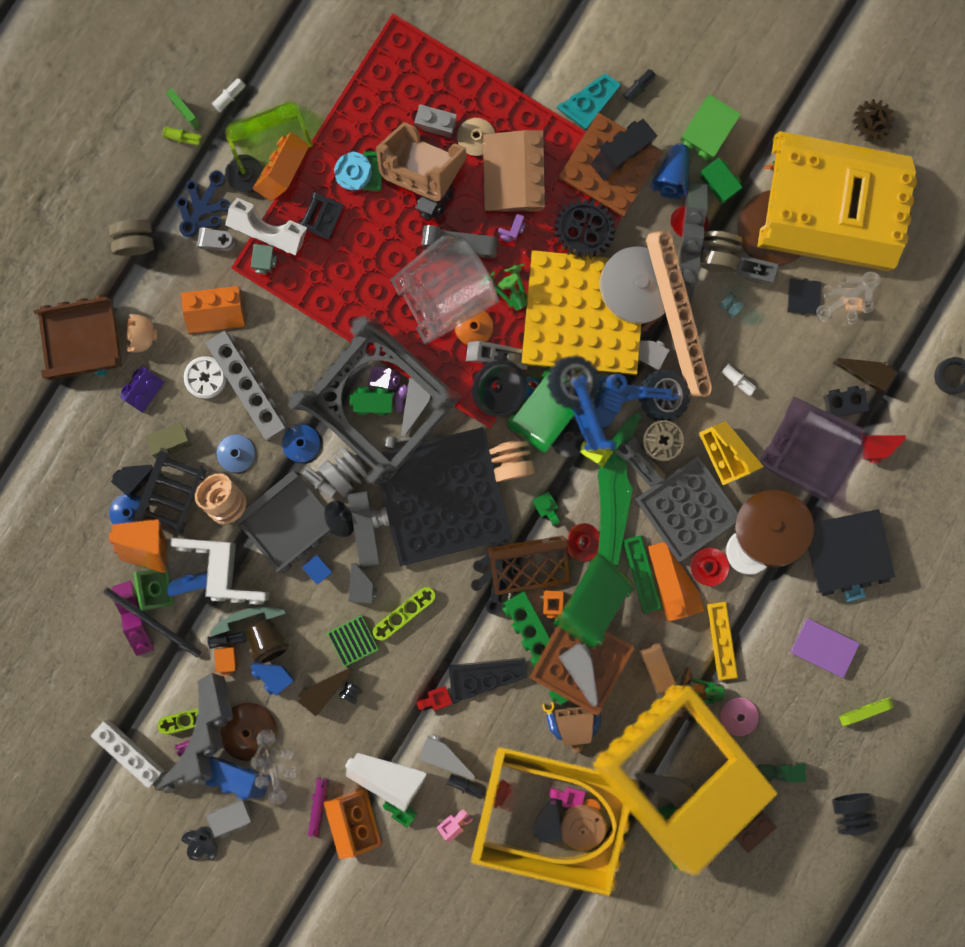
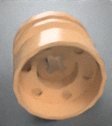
M511 441L489 450L490 455L499 454V457L491 459L492 463L501 462V466L494 469L496 482L535 474L533 461L523 460V457L531 454L530 450L521 451L522 448L529 446L528 441Z
M223 474L208 476L200 483L195 494L198 506L220 525H228L235 522L246 509V496Z

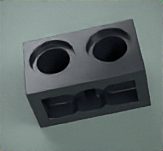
M859 386L848 387L845 392H840V389L828 391L829 394L823 396L827 419L869 411L865 388L859 389ZM852 395H856L859 398L858 405L852 403ZM834 398L840 401L841 405L839 408L833 406L832 401Z

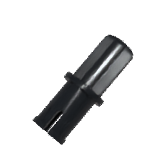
M648 69L638 80H634V84L623 94L628 102L632 103L641 92L646 91L645 88L656 78L654 71Z
M225 632L223 635L211 636L207 640L209 649L225 646L229 648L232 644L246 642L247 635L245 632L234 634Z
M452 773L446 784L462 791V794L465 792L478 799H482L485 793L484 788L469 782V779L464 780Z

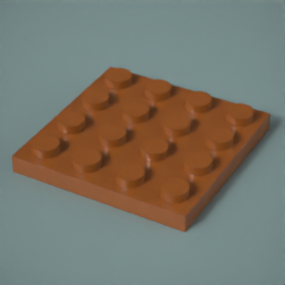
M598 112L558 178L624 218L663 154V151L651 144L634 159L626 162L623 168L615 170L610 178L604 182L590 164L600 152L599 147L607 140L609 142L613 141V137L622 130L624 133L627 129Z
M557 626L529 678L598 716L635 647L605 631L604 635L606 638L600 646L597 644L594 648H591ZM576 644L585 645L591 653L589 657L592 661L597 705L591 706L559 658L560 655Z

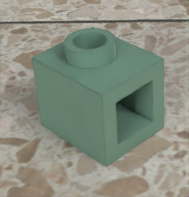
M254 244L251 268L255 270V273L266 275L267 272L272 273V269L276 268L277 256H274L275 249L272 246Z

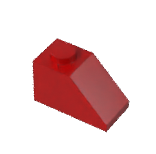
M906 435L864 436L863 460H869V463H881V460L888 458L906 439Z

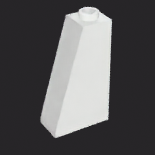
M357 753L354 758L351 757L345 765V768H347L346 777L404 812L425 782L427 775L423 771Z

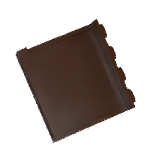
M106 295L95 296L92 300L86 298L77 299L76 303L60 302L58 306L54 307L44 305L40 306L38 310H33L34 314L39 316L46 370H41L42 378L55 380L122 367L114 303Z

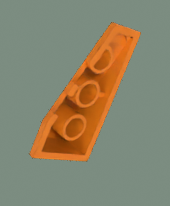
M663 542L647 546L666 620L673 621L704 612L699 591L667 545Z

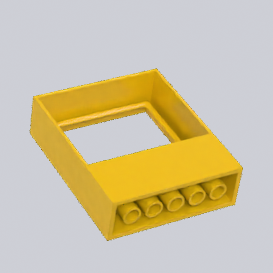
M671 686L665 691L666 695L654 701L651 705L652 708L648 712L642 713L634 725L628 726L621 738L612 741L610 748L606 752H601L592 765L678 869L696 876L777 793L690 686ZM685 705L728 760L665 821L620 765Z

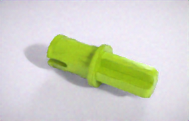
M165 126L163 129V138L178 141L179 144L183 142L199 146L201 143V135L186 132L185 129L178 130Z

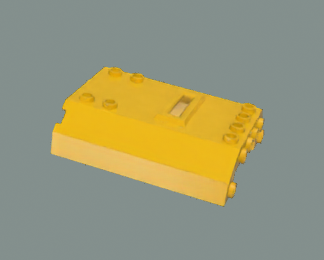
M782 131L774 135L772 154L776 155L766 224L760 228L757 247L888 272L895 269L909 238L907 228L911 223L910 208L914 204V196L912 195L913 189H915L917 184V178L915 177L916 169L912 157ZM856 177L862 179L857 218L853 219L848 217L854 178Z

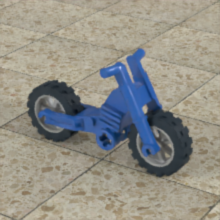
M570 356L556 361L555 365L550 368V374L547 376V380H549L547 388L550 389L551 393L549 394L551 398L555 399L554 402L556 404H561L563 408H570L574 412L581 433L587 443L584 447L587 452L598 450V448L601 450L616 448L614 441H606L602 428L612 423L617 413H620L619 409H621V404L624 401L639 400L642 403V410L646 411V415L649 418L652 417L655 421L676 420L687 410V403L690 402V398H688L690 390L687 389L688 384L686 380L684 381L683 377L680 374H676L673 370L655 371L647 375V379L641 383L642 386L627 385L623 375L616 374L600 378L599 375L597 376V369L592 366L593 363L591 361L585 360L582 356ZM568 369L570 370V377L565 374ZM574 369H577L579 371V374L576 377ZM665 403L667 404V406H668V408H669V409H667V410H664V409H663Z

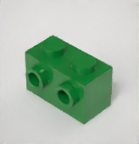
M718 157L701 170L698 176L705 184H708L709 190L722 205L742 189V182L736 175H732L727 162L721 161Z

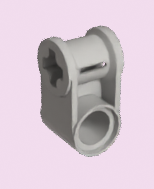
M199 228L197 248L228 252L235 247V239L230 233L210 228ZM226 238H227V239L229 240V242H225V245H224V244L222 243V241H225Z

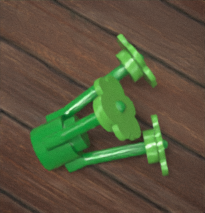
M525 263L517 266L513 265V267L505 269V272L510 271L512 275L505 277L499 282L498 286L493 282L495 271L486 276L485 280L479 285L481 287L484 284L486 286L490 284L504 298L509 307L513 306L515 310H519L528 304L526 299L528 295L524 290L519 271L522 270L521 266H524ZM516 282H518L520 291H516L514 287ZM499 287L511 289L512 294L510 298Z

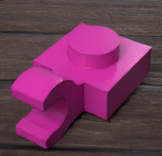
M566 786L565 792L551 788L549 795L552 798L562 800V806L571 808L583 804L585 791Z

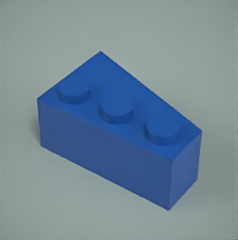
M209 756L213 778L207 780L205 785L215 787L216 785L221 787L220 791L228 794L233 792L238 794L237 798L246 801L249 798H264L272 775H260L255 773L254 769H245L236 763L215 756Z

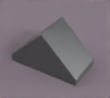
M741 255L736 274L755 283H774L779 264Z

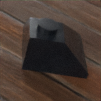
M550 798L536 818V826H532L534 838H538L539 843L563 842L555 798Z

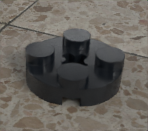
M241 154L235 156L227 164L225 177L233 190L239 193H251L255 191L252 188L259 179L263 168L253 156ZM243 169L250 173L245 179L239 176L240 173H243Z

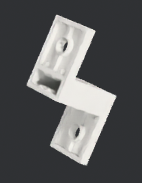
M172 539L171 546L176 547V551L191 552V548H196V552L210 553L206 596H210L211 600L226 601V598H231L230 602L242 603L245 602V599H248L251 604H264V601L269 600L270 592L232 590L235 543Z

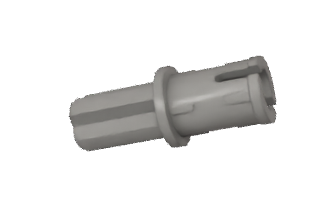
M310 467L303 472V477L311 482L315 489L318 488L329 497V499L338 491L325 480V477L322 478Z

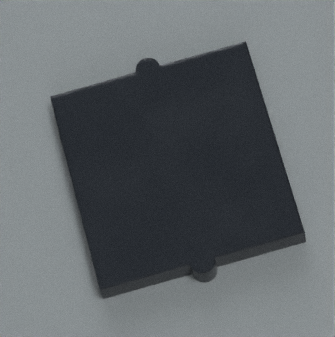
M807 278L804 280L790 279L787 312L801 313V315H819L821 281H811Z

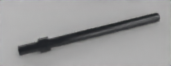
M109 587L103 590V594L177 644L178 648L183 651L186 650L196 658L200 656L201 651L191 645L189 640L184 637L181 638Z

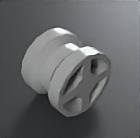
M386 507L379 511L371 510L375 529L381 525L390 526Z

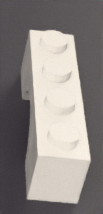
M236 198L230 205L225 224L234 230L294 255L302 247L307 227L291 220L282 226L269 225L258 216L255 205Z

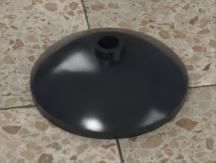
M495 360L486 364L477 373L472 385V396L476 406L483 413L492 417H503L514 412L522 404L527 391V381L523 371L519 366L507 360Z

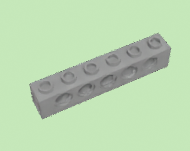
M223 331L205 342L264 439L269 441L287 430L285 427L287 422L282 414L278 415L275 411L277 406L273 399H268L265 395L267 389L263 383H258L255 379L257 373L251 365L248 367L244 360L247 357L241 349L238 351L234 344L237 341L233 335ZM231 348L232 355L225 358L223 356L224 350ZM237 364L242 365V371L239 374H234V366ZM247 380L252 381V388L244 390V382ZM258 396L262 397V404L260 406H254V398ZM272 413V420L268 423L264 422V414Z

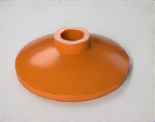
M469 308L457 317L455 332L459 340L468 345V342L473 341L487 342L493 332V322L484 310ZM476 323L478 327L477 329H471L470 325Z

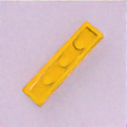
M727 603L706 604L718 681L736 679L738 674Z

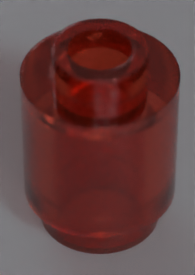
M504 779L498 780L493 807L496 809L504 803L512 792L510 789L511 785Z

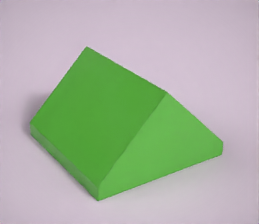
M168 567L167 572L164 573L155 570L134 572L140 610L144 611L174 605L173 596H169L167 591L170 584Z

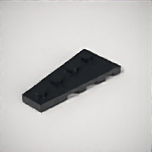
M525 657L448 665L452 704L527 678Z

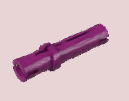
M317 777L315 794H312L313 805L307 836L313 837L315 835L314 837L316 838L319 837L329 779H321V777Z

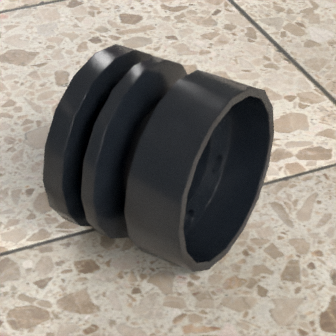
M855 793L832 799L834 813L843 815L835 820L836 824L841 825L837 827L838 834L861 835L879 828L878 822L872 821L877 818L876 814L867 813V811L875 808L872 793Z

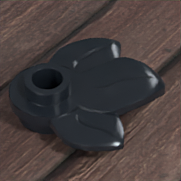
M202 826L197 830H188L184 833L181 841L188 844L187 856L190 860H197L203 855L210 861L215 858L217 845L213 841L214 834L210 827Z

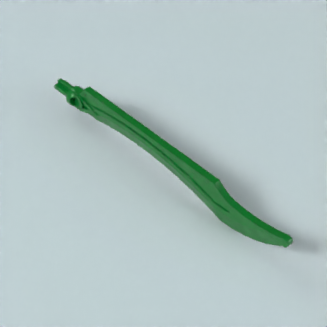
M638 412L630 417L612 438L611 441L616 443V448L611 449L613 453L605 465L599 467L597 475L600 493V539L598 553L606 557L617 568L633 488L627 477V460L623 461L616 453V450L622 442L628 443L634 435L641 419V414Z

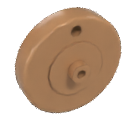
M584 804L573 806L560 819L562 839L572 849L579 851L593 849L605 837V819L602 813L593 806Z

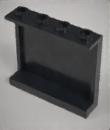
M879 509L813 523L814 533L808 551L818 589L816 594L822 593V596L834 594L833 590L841 589V592L853 590L852 586L860 585V588L872 586L871 582L874 581L883 584L890 582V578L895 577Z

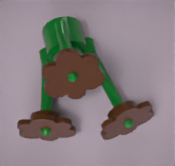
M689 667L685 668L680 686H687L691 681L695 682L693 691L704 704H715V701H723L725 692L722 686H716L715 682L693 678L692 673H690L691 669ZM685 705L677 711L679 717H683V712L686 711Z

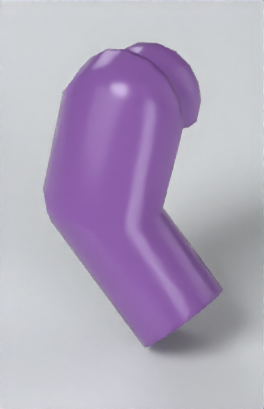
M403 384L399 386L393 396L397 412L405 410L404 398L407 396L408 385Z

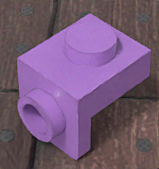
M516 215L511 231L499 228L498 235L501 236L500 239L511 242V240L516 242L518 234L523 233L526 225L523 222L524 216Z

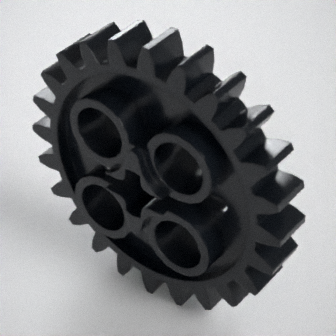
M577 199L576 205L570 201L569 208L564 205L563 212H558V217L555 218L556 224L553 227V230L556 231L554 237L558 238L557 244L563 243L561 250L567 248V255L573 252L575 253L574 258L581 255L582 260L585 259L586 255L591 260L593 254L599 257L600 251L606 253V247H611V241H614L615 238L613 234L616 232V228H613L615 221H610L613 215H606L608 208L602 210L601 203L595 206V200L588 204L587 199L584 200V203ZM590 215L583 242L579 244L586 217ZM574 216H581L582 220H576ZM597 221L601 225L595 226L592 222ZM573 232L577 237H571L568 233ZM592 238L595 240V243H590L587 239Z

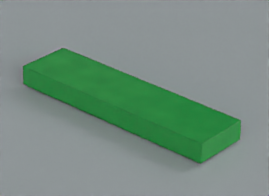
M642 535L623 540L643 614L661 610V603Z

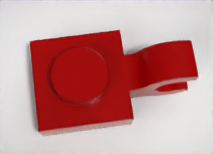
M446 686L427 692L429 698L417 701L419 710L432 705L435 711L452 704Z

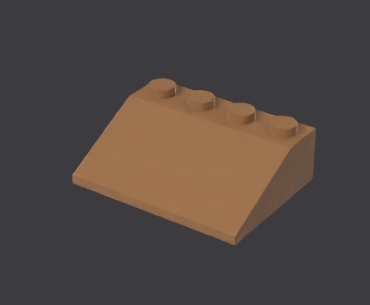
M523 130L483 135L484 211L541 212L545 207L543 131Z

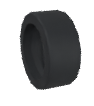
M948 358L938 364L935 369V383L943 392L957 394L965 391V379L957 387L947 385L943 379V371L947 366L953 364L960 366L965 374V360L963 358Z

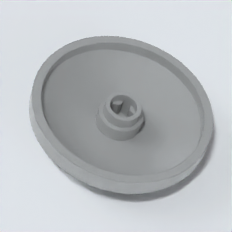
M629 247L613 255L605 264L600 276V292L607 308L619 319L633 324L649 323L665 313V308L649 249L645 247Z

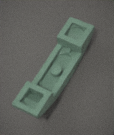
M277 607L246 609L222 620L211 630L210 635L214 636L232 630L230 622L263 612H265L266 619L287 614V611Z

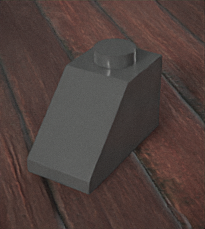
M351 563L348 602L373 603V599H377V588H374V583L356 563Z

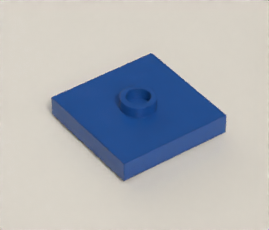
M208 571L171 580L167 589L168 595L174 596L206 588Z

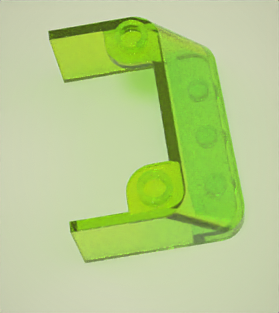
M282 101L234 120L226 126L225 134L242 174L246 172L235 143L269 128L298 118L309 147L313 146L294 101Z

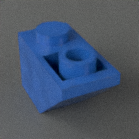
M255 663L251 666L253 669L251 673L257 680L261 679L266 684L264 688L270 695L274 694L277 696L295 680L283 665Z

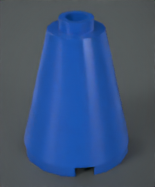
M678 143L670 148L652 180L651 188L654 192L658 190L661 192V196L670 199H681L683 195L687 197L690 151L686 145Z

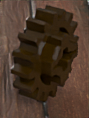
M872 99L870 104L866 100L863 106H858V111H855L853 114L856 118L853 119L852 123L857 124L854 131H860L859 137L865 135L866 141L871 137L872 142H875L877 137L879 140H882L884 135L887 136L890 133L888 129L891 130L894 127L891 122L895 118L890 117L893 110H887L888 104L883 106L882 100L877 104L875 99ZM875 115V117H874V118H875L874 122H876V123L872 126V124H873V122H872V121H873L872 117ZM881 128H882L881 131L874 132L875 129H881Z

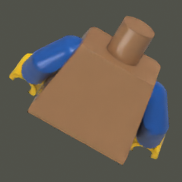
M551 702V710H546L543 703V710L548 714L546 718L552 734L558 740H563L565 746L572 745V752H583V744L590 743L592 736L596 735L601 726V711L596 716L582 707L555 710L554 714V704Z

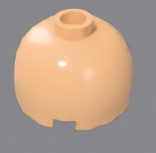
M130 314L126 331V339L130 341V345H126L127 351L135 353L144 352L151 347L153 340L156 341L157 329H153V324L147 317Z

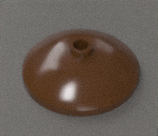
M242 703L231 708L233 719L226 722V725L219 727L223 748L229 755L238 760L253 761L262 758L272 749L277 738V725L273 715L265 707L256 703ZM244 730H249L250 735L248 737L243 735Z

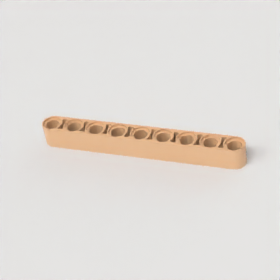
M667 231L653 232L647 237V245L683 379L688 384L687 389L690 390V396L706 397L710 395L712 385L673 239Z

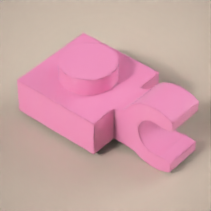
M463 809L455 818L450 815L437 829L444 839L450 843L464 831L461 826L468 825L472 822L473 818Z

